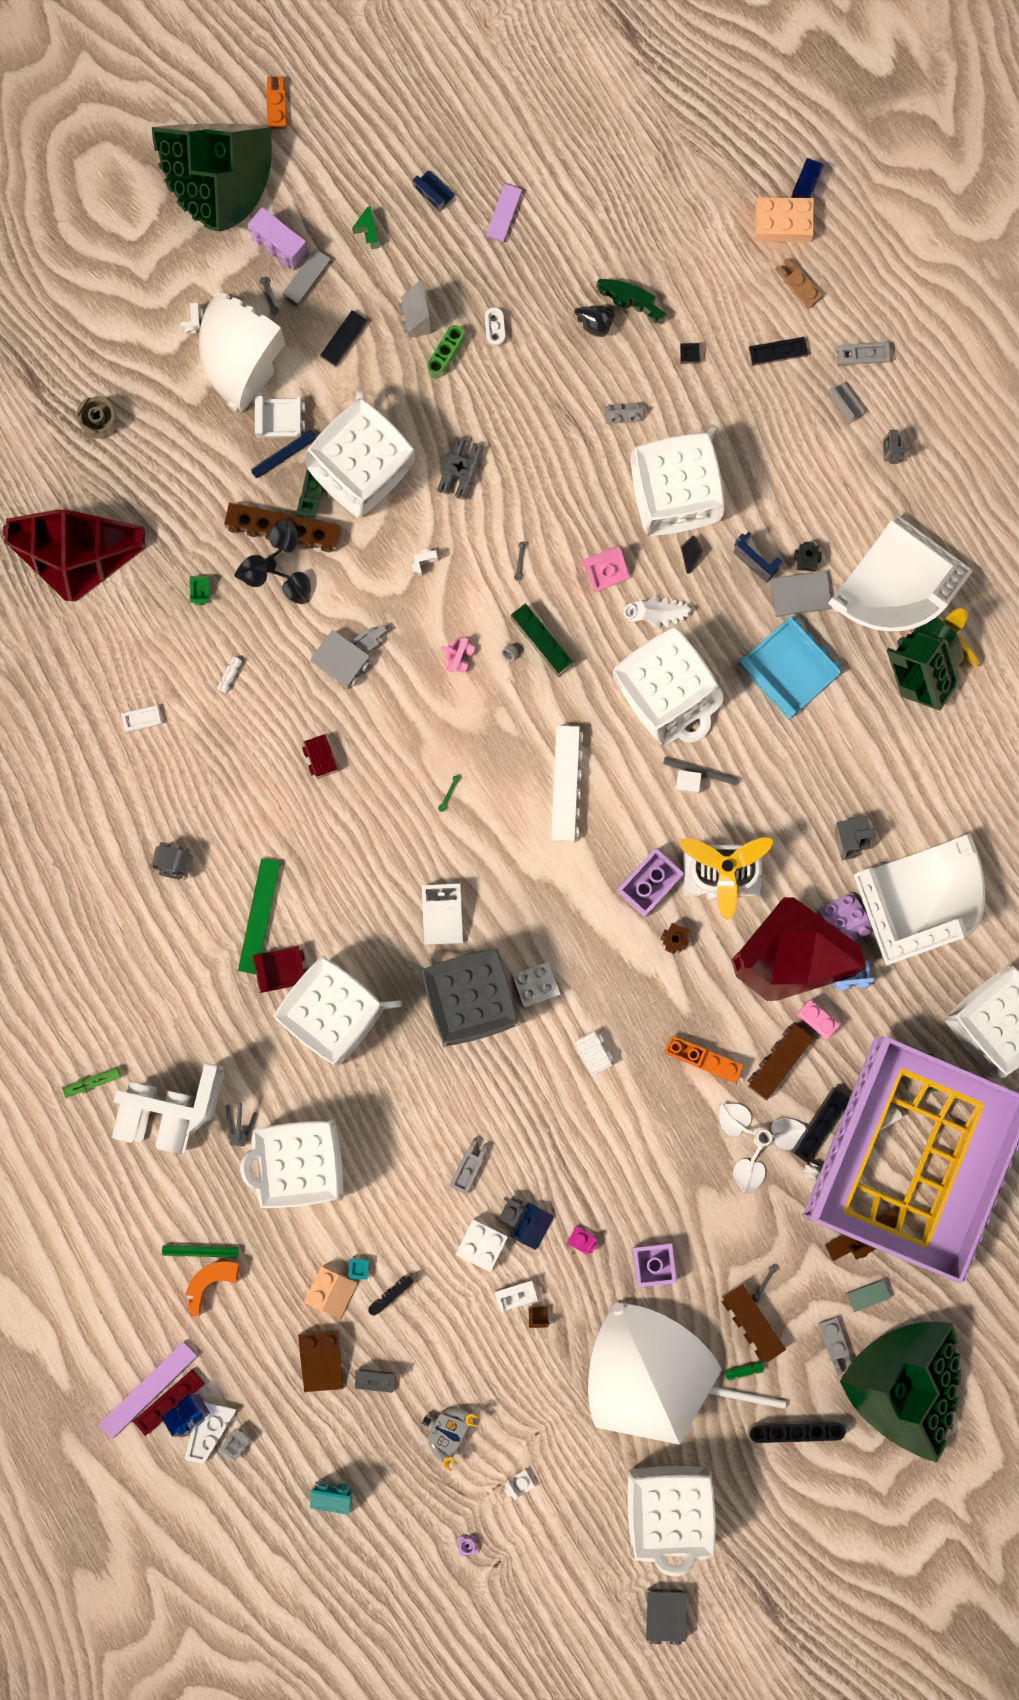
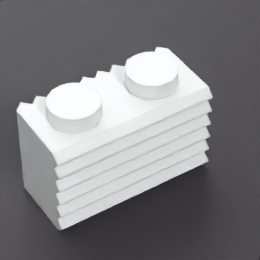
M593 1031L574 1041L591 1076L612 1066L611 1062L614 1060L609 1050L605 1052L602 1046L604 1040L600 1033L596 1034Z

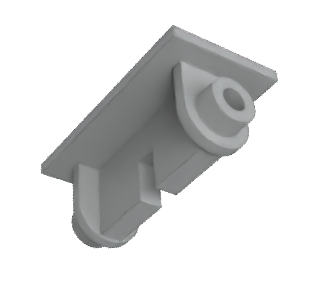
M638 402L625 404V409H622L621 404L608 405V407H605L606 424L643 421L642 404Z

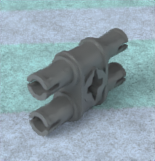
M455 437L451 452L446 454V462L440 471L442 477L437 491L442 493L443 490V494H448L452 480L458 479L460 482L454 496L458 499L461 496V500H466L470 485L474 484L476 472L480 468L479 460L484 446L481 444L477 446L478 443H473L469 457L463 458L461 454L467 441L462 438L460 441V437ZM463 465L464 470L461 469V471L458 472L457 468H460V466Z

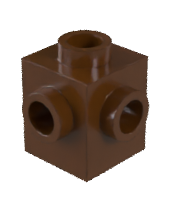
M671 923L668 930L664 929L660 939L663 941L662 946L665 947L664 950L672 954L680 953L681 949L685 950L689 943L687 935L690 930ZM672 937H676L678 942H673Z

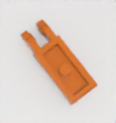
M271 76L267 77V127H271V129L287 128L286 93L283 76H279L278 79L279 90H272L273 79Z

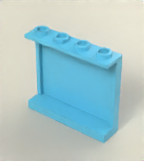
M791 616L738 662L742 670L788 720L841 673L839 670L841 668L835 660L831 661L827 656V651L822 646L818 647L814 642V637L809 632L805 633L801 628L802 624Z

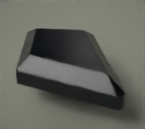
M694 535L680 546L687 574H691L703 553V549Z

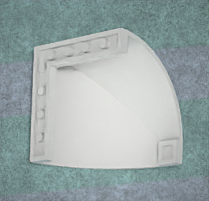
M896 514L828 604L835 611L842 613L852 621L872 629L882 631L909 630L926 624L938 616L948 606L973 570Z
M971 833L875 868H868L853 874L886 965L965 938L975 931L982 919L985 907V882L981 862Z
M615 1302L598 1333L590 1362L588 1395L594 1425L596 1428L680 1445L722 1369L710 1350L694 1334L679 1323L644 1307Z

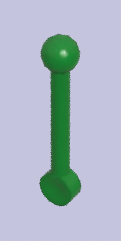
M455 775L452 778L453 782L448 790V793L443 803L440 804L438 807L440 812H444L446 810L445 805L456 783L460 781V777L458 775Z

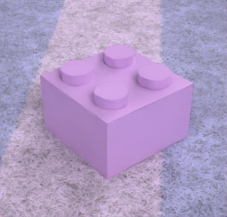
M672 1243L632 1247L637 1287L677 1283Z

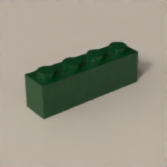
M526 603L511 614L513 623L557 677L573 666L571 658Z

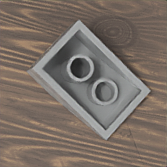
M418 281L401 296L402 303H399L400 314L405 316V321H402L404 333L408 332L409 338L431 334L423 283Z

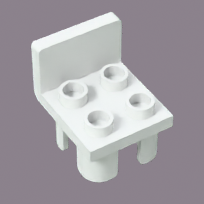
M205 1062L196 1100L195 1096L167 1091L166 1100L155 1098L156 1087L129 1082L127 1091L116 1090L114 1103H119L120 1105L111 1138L125 1142H142L145 1137L151 1111L163 1114L156 1140V1148L172 1153L185 1154L189 1137L214 1116L225 1067Z

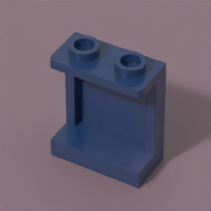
M749 531L746 535L742 533L735 541L733 553L767 583L780 569L783 561L776 557L769 565L747 545L752 533Z

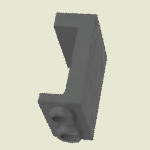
M647 1589L646 1641H650L651 1644H661L662 1641H669V1644L681 1645V1642H686V1590Z

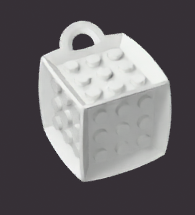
M356 389V401L322 431L305 454V465L310 473L334 499L357 518H361L376 506L400 482L415 462L414 448L386 417L363 399L362 389Z
M712 425L707 433H694L664 438L637 446L632 451L630 463L635 497L647 536L684 532L716 523L723 517L725 512L723 487L712 439L718 430V427Z
M672 627L652 638L613 669V680L621 689L637 717L660 745L670 743L677 738L689 743L699 741L710 729V715L723 703V691L717 684L711 671L695 648L676 627ZM699 718L701 723L696 731L687 732L684 729L691 722Z
M321 956L294 985L273 1015V1018L305 1046L330 1062L334 1068H338L366 1037L382 1012L386 1009L402 1007V1001L380 1002L351 975L328 960L326 956Z
M1013 966L1002 968L997 974L972 991L945 1017V1022L964 1048L989 1074L997 1079L1005 1078L1019 1068V970Z
M334 1119L329 1121L288 1123L253 1129L252 1150L243 1156L240 1172L246 1185L256 1189L260 1208L264 1210L266 1208L297 1207L333 1200H343L342 1158L336 1121ZM256 1159L259 1167V1178L253 1177L250 1171L251 1163Z
M657 1466L628 1471V1520L632 1546L631 1556L636 1560L655 1562L657 1568L669 1576L684 1575L693 1568L695 1561L712 1558L715 1555L716 1524L711 1471L706 1467ZM682 1556L684 1561L680 1565L673 1566L666 1562L665 1557Z

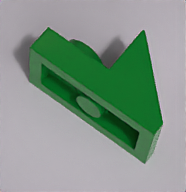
M369 206L359 217L352 231L353 234L364 232L366 244L370 243L371 249L378 248V241L371 206Z

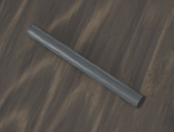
M667 757L663 761V765L688 772L701 773V776L737 785L738 778Z

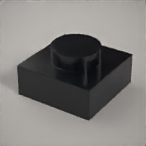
M680 343V364H699V343Z

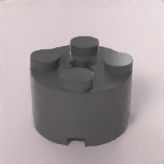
M160 842L159 846L155 847L150 870L154 872L156 869L159 871V875L180 880V877L183 876L184 880H186L193 855L189 853L190 849L179 847L176 849L172 848L168 843Z

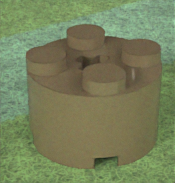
M101 396L87 398L80 403L77 409L78 422L88 436L96 439H105L115 431L118 424V416L114 407L106 398Z

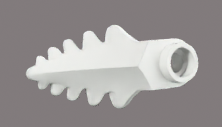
M652 596L648 601H638L626 605L624 616L632 622L646 620L654 628L658 629L661 622L665 627L670 626V620L674 624H678L677 619L683 621L684 616L688 617V613L692 609L688 607L687 603L683 605L682 601L677 604L676 599L669 604L668 597H665L660 602L658 596Z

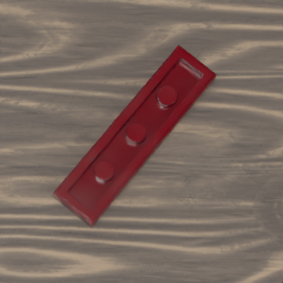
M194 1369L190 1370L132 1422L146 1436L199 1390L205 1382Z

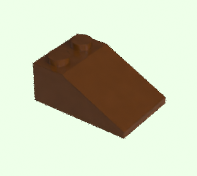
M339 1330L299 1333L304 1392L343 1389Z

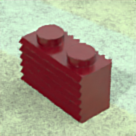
M326 734L304 741L305 746L302 747L305 758L309 757L311 764L308 765L311 776L315 775L316 779L338 772Z

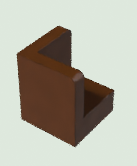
M548 1306L528 1307L529 1328H548Z

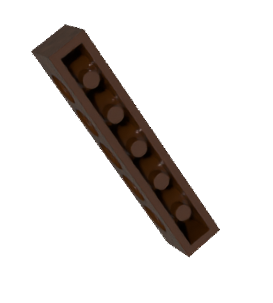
M229 502L224 522L229 532L238 534L241 531L246 532V535L251 537H258L260 535L265 536V539L269 540L271 528L283 518H288L294 524L296 530H306L304 536H298V543L302 544L303 547L309 549L319 547L321 551L331 553L332 550L337 551L342 530L340 525ZM244 517L251 519L247 525L241 524V520ZM262 521L269 522L267 528L262 529L259 527ZM319 532L325 534L322 540H316L315 535Z

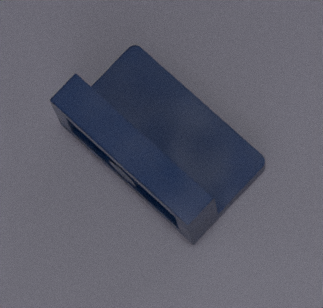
M427 171L421 178L417 175L412 180L413 187L439 212L454 198V193L430 171Z
M528 1202L525 1206L527 1210L517 1229H513L510 1237L537 1250L554 1216Z

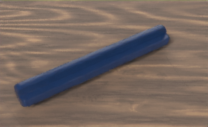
M310 429L251 469L255 478L260 477L317 438L315 432Z

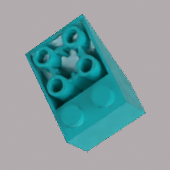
M319 1480L318 1483L315 1482L311 1489L310 1509L349 1515L354 1489L350 1488L348 1484L339 1483L338 1486L331 1485L330 1481Z

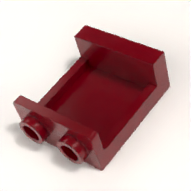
M299 946L252 955L259 993L294 987L307 972V968L303 969L302 961H305L303 949L299 950Z

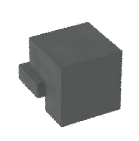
M867 816L836 822L834 833L841 861L857 858V851L874 847L876 833L874 828L870 829Z

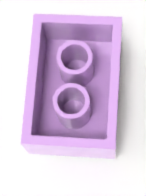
M263 207L248 223L251 240L258 246L260 244L266 248V252L272 257L277 256L280 259V263L287 269L290 267L295 270L309 254L306 241Z
M655 848L618 888L616 893L645 918L684 873Z

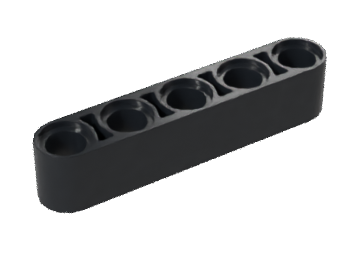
M838 1421L755 1423L748 1429V1435L755 1443L838 1441L843 1439L846 1434L845 1427ZM815 1426L821 1428V1433L818 1436H813L811 1433ZM840 1426V1434L832 1435V1427ZM779 1427L782 1429L781 1436L773 1437V1429ZM795 1427H800L802 1430L801 1435L798 1437L792 1436V1430ZM754 1429H762L763 1433L760 1438L753 1437Z

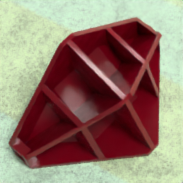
M52 510L7 518L6 525L3 526L4 544L8 545L65 601L77 602L145 549L146 530L143 526L71 510Z
M784 897L741 950L732 958L736 977L766 1001H778L855 977L866 967L865 958L858 943L794 897Z

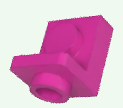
M576 1226L567 1241L568 1245L586 1255L589 1252L593 1253L598 1243L595 1242V1236Z

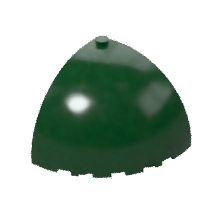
M182 124L151 127L154 150L158 151L160 158L158 165L166 176L164 181L169 191L174 192L178 198L176 201L184 212L188 211L194 221H200L204 224V227L220 232L236 226L253 211L264 192L270 173L272 158L271 127L245 124Z
M934 1321L921 1322L895 1329L876 1339L861 1351L840 1380L854 1408L874 1429L901 1448L936 1463L947 1444L945 1437L948 1429L952 1430L953 1412H957L959 1397L956 1396L957 1385H961V1370H958L961 1356L956 1351L955 1344L958 1343L953 1324Z

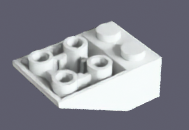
M422 885L424 944L463 943L461 885Z

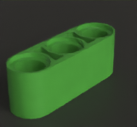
M452 325L447 329L429 359L428 373L431 377H442L464 341V334L460 326ZM453 333L460 334L458 339H452L450 336ZM446 348L451 351L448 355L441 353ZM438 364L441 366V369L434 371L431 367Z

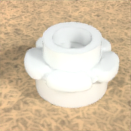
M811 1162L809 1165L805 1164L803 1173L813 1179H817L820 1167Z

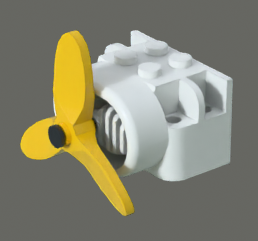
M763 837L745 845H707L691 838L681 839L680 846L683 849L684 873L683 896H707L708 900H717L720 914L724 919L729 920L735 912L739 896H760L762 856L770 850L773 840Z

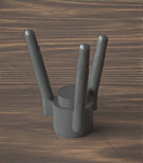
M242 1103L238 1104L236 1129H232L230 1105L228 1104L226 1105L230 1145L245 1146L246 1141L250 1139V1133L257 1113H253L245 1134V1130H240Z

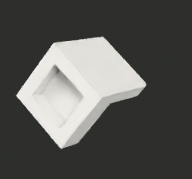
M678 771L675 791L698 794L701 773Z

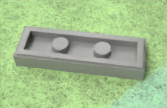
M315 248L285 289L283 295L299 306L331 262V259Z

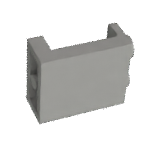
M331 630L310 659L313 665L335 678L347 689L350 686L354 687L356 685L360 672H365L371 664L368 654L334 630Z

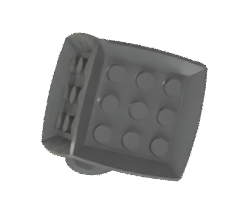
M498 948L461 955L427 968L421 967L412 961L407 962V967L423 976L430 1009L442 1040V1047L445 1048L450 1045L482 1039L515 1026L519 1027L520 1023L517 1021L511 988L498 953Z

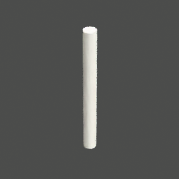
M712 1387L709 1392L712 1395L782 1409L786 1407V1401L718 1387Z

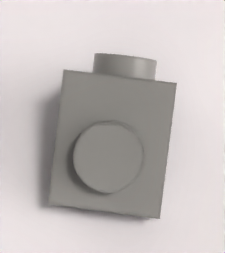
M235 1428L218 1452L234 1463L251 1440L246 1432Z

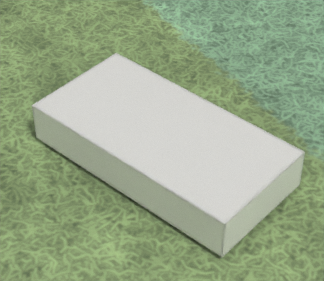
M159 705L121 713L126 733L163 724Z

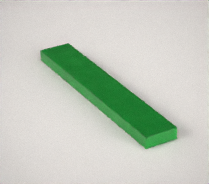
M261 858L238 967L239 972L256 975L252 955L262 954L281 862Z

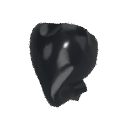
M599 305L588 308L580 307L574 310L578 322H583V328L587 333L596 337L607 335L614 319V312Z

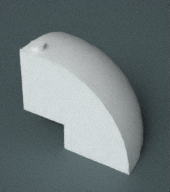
M216 293L209 302L201 321L199 331L201 363L209 382L219 395L228 402L227 405L235 412L239 410L243 413L274 375L275 371L272 361L286 343L281 327L263 314L259 317L258 313L251 306L246 305L243 307L244 303L233 297L230 300L229 295Z

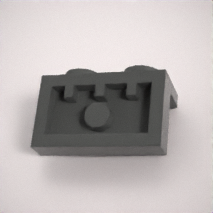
M889 430L883 439L884 461H889L890 464L901 463L910 452L909 448H898L901 446V436H898V430Z
M356 1369L355 1389L393 1393L396 1373Z

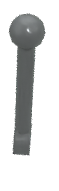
M262 277L260 279V283L264 286L268 299L271 303L272 313L278 314L279 308L275 306L273 298L270 294V291L266 284L267 279Z
M524 542L518 544L520 550L517 573L514 575L516 581H520L522 578L520 571L523 549L526 547Z
M774 1265L769 1267V1273L758 1292L753 1295L752 1299L754 1302L760 1300V1294L768 1280L777 1271Z

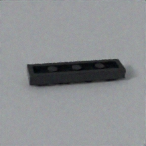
M832 1087L791 1153L809 1163L850 1098Z

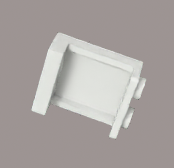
M255 396L256 438L300 437L302 432H305V420H302V413H305V402H302L301 396H297V399H263V396Z

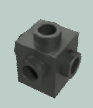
M803 542L794 552V561H797L796 570L812 572L817 570L818 563H821L822 551H819V545H815L813 542Z

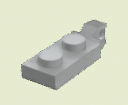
M381 625L376 630L372 627L369 630L366 629L350 642L368 654L382 642L381 637L388 633L384 625Z

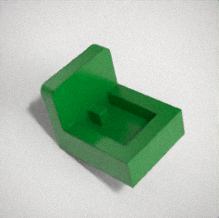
M190 576L189 602L194 603V605H205L210 600L209 576Z

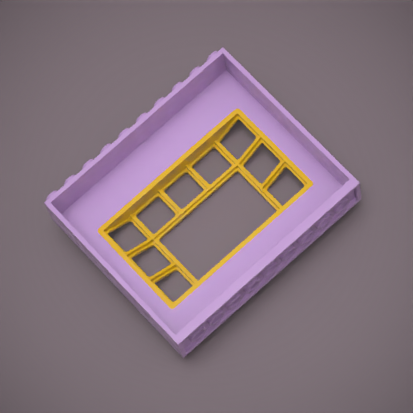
M875 1036L802 1217L962 1284V1281H965L968 1276V1266L976 1256V1246L982 1241L984 1226H987L990 1221L991 1215L989 1213L991 1208L995 1207L998 1201L997 1193L1004 1186L1005 1173L1012 1166L1013 1161L1011 1158L1013 1153L1019 1148V1094L886 1036ZM903 1075L923 1083L911 1104L893 1096ZM928 1087H933L949 1094L938 1115L918 1107ZM955 1098L976 1106L964 1126L945 1119V1115ZM891 1102L935 1121L903 1201L858 1183ZM941 1124L961 1132L952 1155L933 1147ZM930 1153L949 1160V1165L940 1184L921 1175ZM918 1182L938 1189L930 1212L910 1205ZM856 1189L874 1196L869 1218L849 1210V1205ZM881 1199L900 1207L896 1229L875 1220ZM907 1211L927 1219L922 1240L902 1232Z

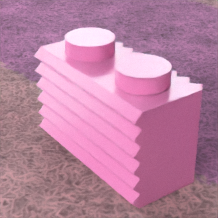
M812 1000L807 1001L796 1014L825 1040L839 1027V1023H836V1020L833 1021L830 1015L827 1016V1013H824V1010H821V1008H818V1005L812 1003Z

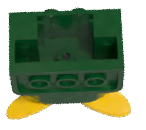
M959 608L951 611L944 621L935 617L928 623L916 627L911 634L899 638L897 650L888 647L886 651L901 697L941 711L957 687L958 674L956 669L963 661V658L978 668L980 665L979 660L965 644L959 632L968 619V613L965 609Z

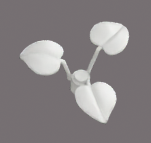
M723 1103L719 1108V1122L724 1132L733 1137L739 1136L742 1130L753 1134L754 1143L758 1146L751 1161L742 1159L735 1164L733 1169V1177L743 1193H750L757 1189L765 1178L764 1165L755 1162L762 1147L769 1145L772 1139L775 1138L774 1141L778 1148L791 1150L807 1127L796 1120L780 1118L771 1124L773 1135L767 1130L759 1132L745 1128L751 1122L749 1110L740 1104Z

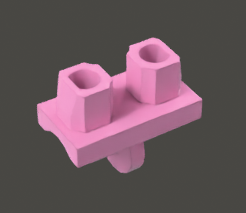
M458 638L456 644L450 641L448 647L442 646L441 651L445 652L443 659L449 661L445 670L450 672H466L468 663L461 660L463 654L471 656L475 649L472 644L468 643L467 638Z

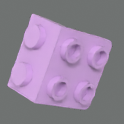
M848 893L819 909L823 919L853 941L860 937H865L873 931L868 915L853 893Z

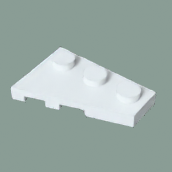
M198 1401L185 1460L204 1464L237 1409Z

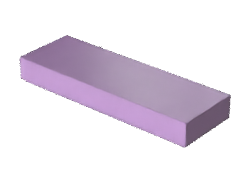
M504 184L486 237L504 243L522 189Z

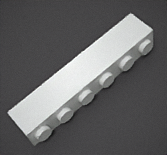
M556 726L551 842L574 843V838H578L579 827H575V819H579L580 808H576V800H580V789H577V781H581V770H578V762H582V751H578L579 743H583V732H579V727Z

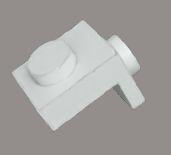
M190 303L191 322L180 323V327L185 333L193 334L200 331L201 320L204 314L203 309L199 308L198 303Z
M425 549L420 551V554L414 555L415 561H411L413 572H417L418 577L422 576L420 565L438 561L436 550Z

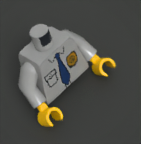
M462 1409L445 1410L440 1412L437 1419L427 1414L425 1415L421 1425L431 1430L427 1436L429 1440L428 1445L434 1456L443 1463L445 1469L452 1471L449 1467L451 1462L457 1465V1461L452 1458L468 1427H477L473 1423V1419H480L479 1415L470 1414Z

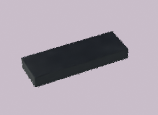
M351 310L320 354V357L336 367L368 321Z
M805 337L753 345L748 348L752 366L808 356Z

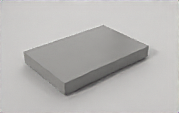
M827 571L770 579L775 617L832 609V606L828 604L831 597Z

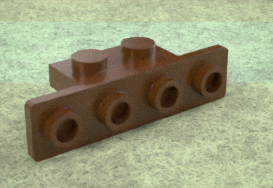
M891 1208L876 1216L875 1220L894 1229L896 1228L898 1217L894 1209ZM841 1235L825 1244L833 1261L848 1253H851L857 1260L866 1257L870 1252L876 1250L874 1247L845 1235Z

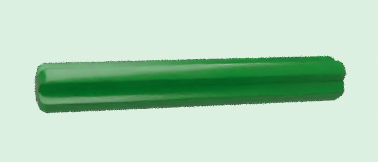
M163 1245L161 1251L163 1256L237 1258L239 1256L238 1247Z

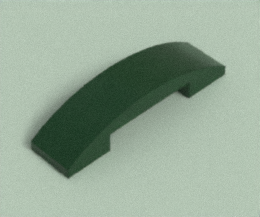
M308 469L306 470L296 515L315 518L323 486Z

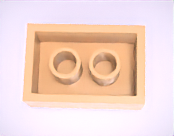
M757 197L755 203V241L811 242L813 237L814 198Z

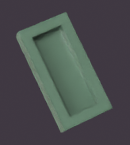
M883 1279L847 1293L854 1312L891 1298Z

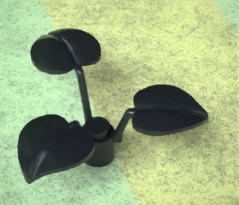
M283 518L271 528L269 533L270 543L274 548H279L278 551L268 555V558H263L260 555L247 557L237 568L234 577L251 587L262 586L267 579V573L287 579L282 585L284 595L294 603L306 604L309 601L311 583L308 576L303 572H294L290 577L275 570L276 562L273 557L280 554L282 550L287 553L292 552L298 543V534L294 524L288 518Z

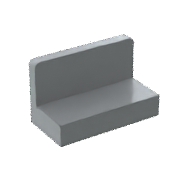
M844 382L835 388L831 387L827 395L848 424L865 414L864 409Z

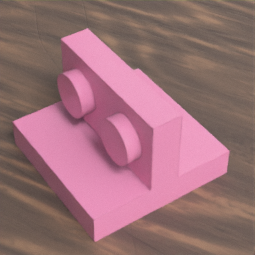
M619 546L612 547L581 561L594 592L629 578Z

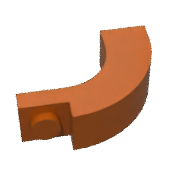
M215 1262L202 1268L195 1274L186 1290V1295L193 1296V1299H189L188 1303L190 1316H200L204 1291L212 1282H237L240 1262Z

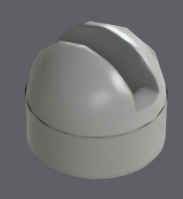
M508 644L502 650L503 657L508 661H513L518 655V648L514 647L513 644Z

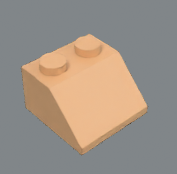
M321 1266L304 1303L341 1318L358 1282L325 1266Z

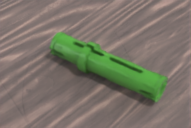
M118 1067L86 1079L80 1078L78 1082L63 1086L62 1090L65 1098L81 1092L84 1094L89 1089L118 1078L120 1079L121 1075ZM109 1076V1077H107V1078H104V1079H101V1080H99V1081L93 1082V1081L98 1080V1079H100V1078Z

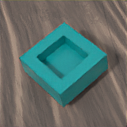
M350 1258L348 1278L368 1280L369 1260Z

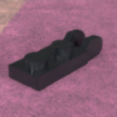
M411 1275L407 1278L405 1276L401 1277L396 1282L397 1287L393 1291L389 1288L381 1295L383 1298L381 1301H374L368 1307L369 1314L373 1316L378 1315L415 1281Z

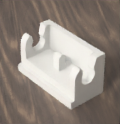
M532 1280L494 1291L501 1312L538 1301Z

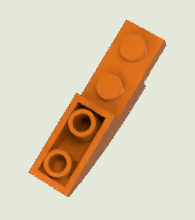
M672 1035L664 1051L665 1054L736 1084L744 1068L742 1064Z

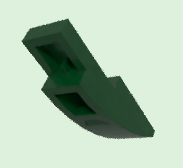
M598 279L596 284L597 291L601 295L609 296L613 299V303L618 307L627 309L632 304L636 311L645 313L651 322L659 323L660 325L666 319V313L654 305L656 297L646 290L619 280Z

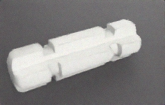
M232 657L231 665H228L222 677V682L217 687L223 693L228 691L229 684L232 683L238 671L237 668H240L242 664L241 659L237 657Z

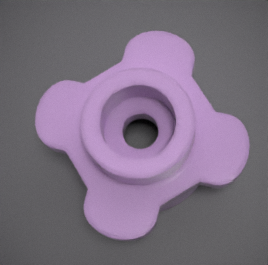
M474 1535L466 1538L461 1536L457 1539L460 1556L475 1555L478 1552L475 1546L476 1537Z

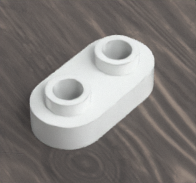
M490 308L485 313L486 339L492 346H500L505 341L504 316L498 308ZM497 317L498 320L493 322L491 318ZM493 335H498L499 339L494 340L492 337Z

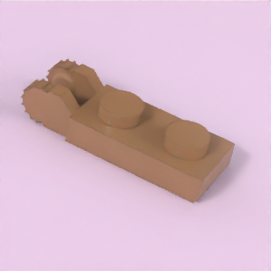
M786 258L784 264L792 273L788 276L786 271L780 266H777L775 270L805 306L811 308L823 297V294L789 258Z

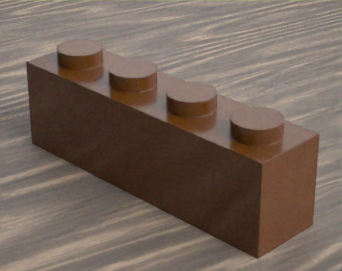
M796 1025L788 1026L782 1033L784 1036L780 1043L776 1041L770 1049L773 1053L769 1058L764 1057L759 1064L761 1069L757 1074L753 1072L747 1080L749 1082L747 1087L765 1101L769 1099L814 1039Z
M742 1283L722 1295L724 1300L721 1303L727 1311L731 1310L735 1315L732 1318L738 1328L743 1327L746 1332L743 1336L749 1344L753 1343L757 1349L754 1352L760 1361L764 1359L768 1363L786 1350Z

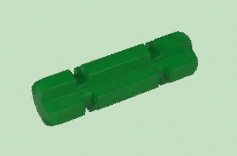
M757 1362L753 1363V1365L748 1364L736 1367L734 1370L732 1368L725 1370L727 1380H734L735 1377L742 1378L753 1375V1373H762L764 1369L762 1363Z

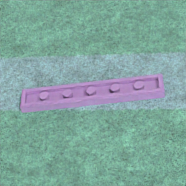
M183 1342L99 1424L100 1428L113 1439L197 1354Z

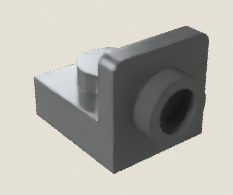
M505 1196L504 1200L507 1203L498 1219L517 1229L527 1207L523 1206V1201L515 1196L511 1199Z

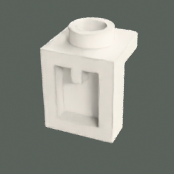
M524 1469L505 1481L506 1486L504 1490L509 1498L513 1497L516 1500L519 1496L533 1489L535 1485Z

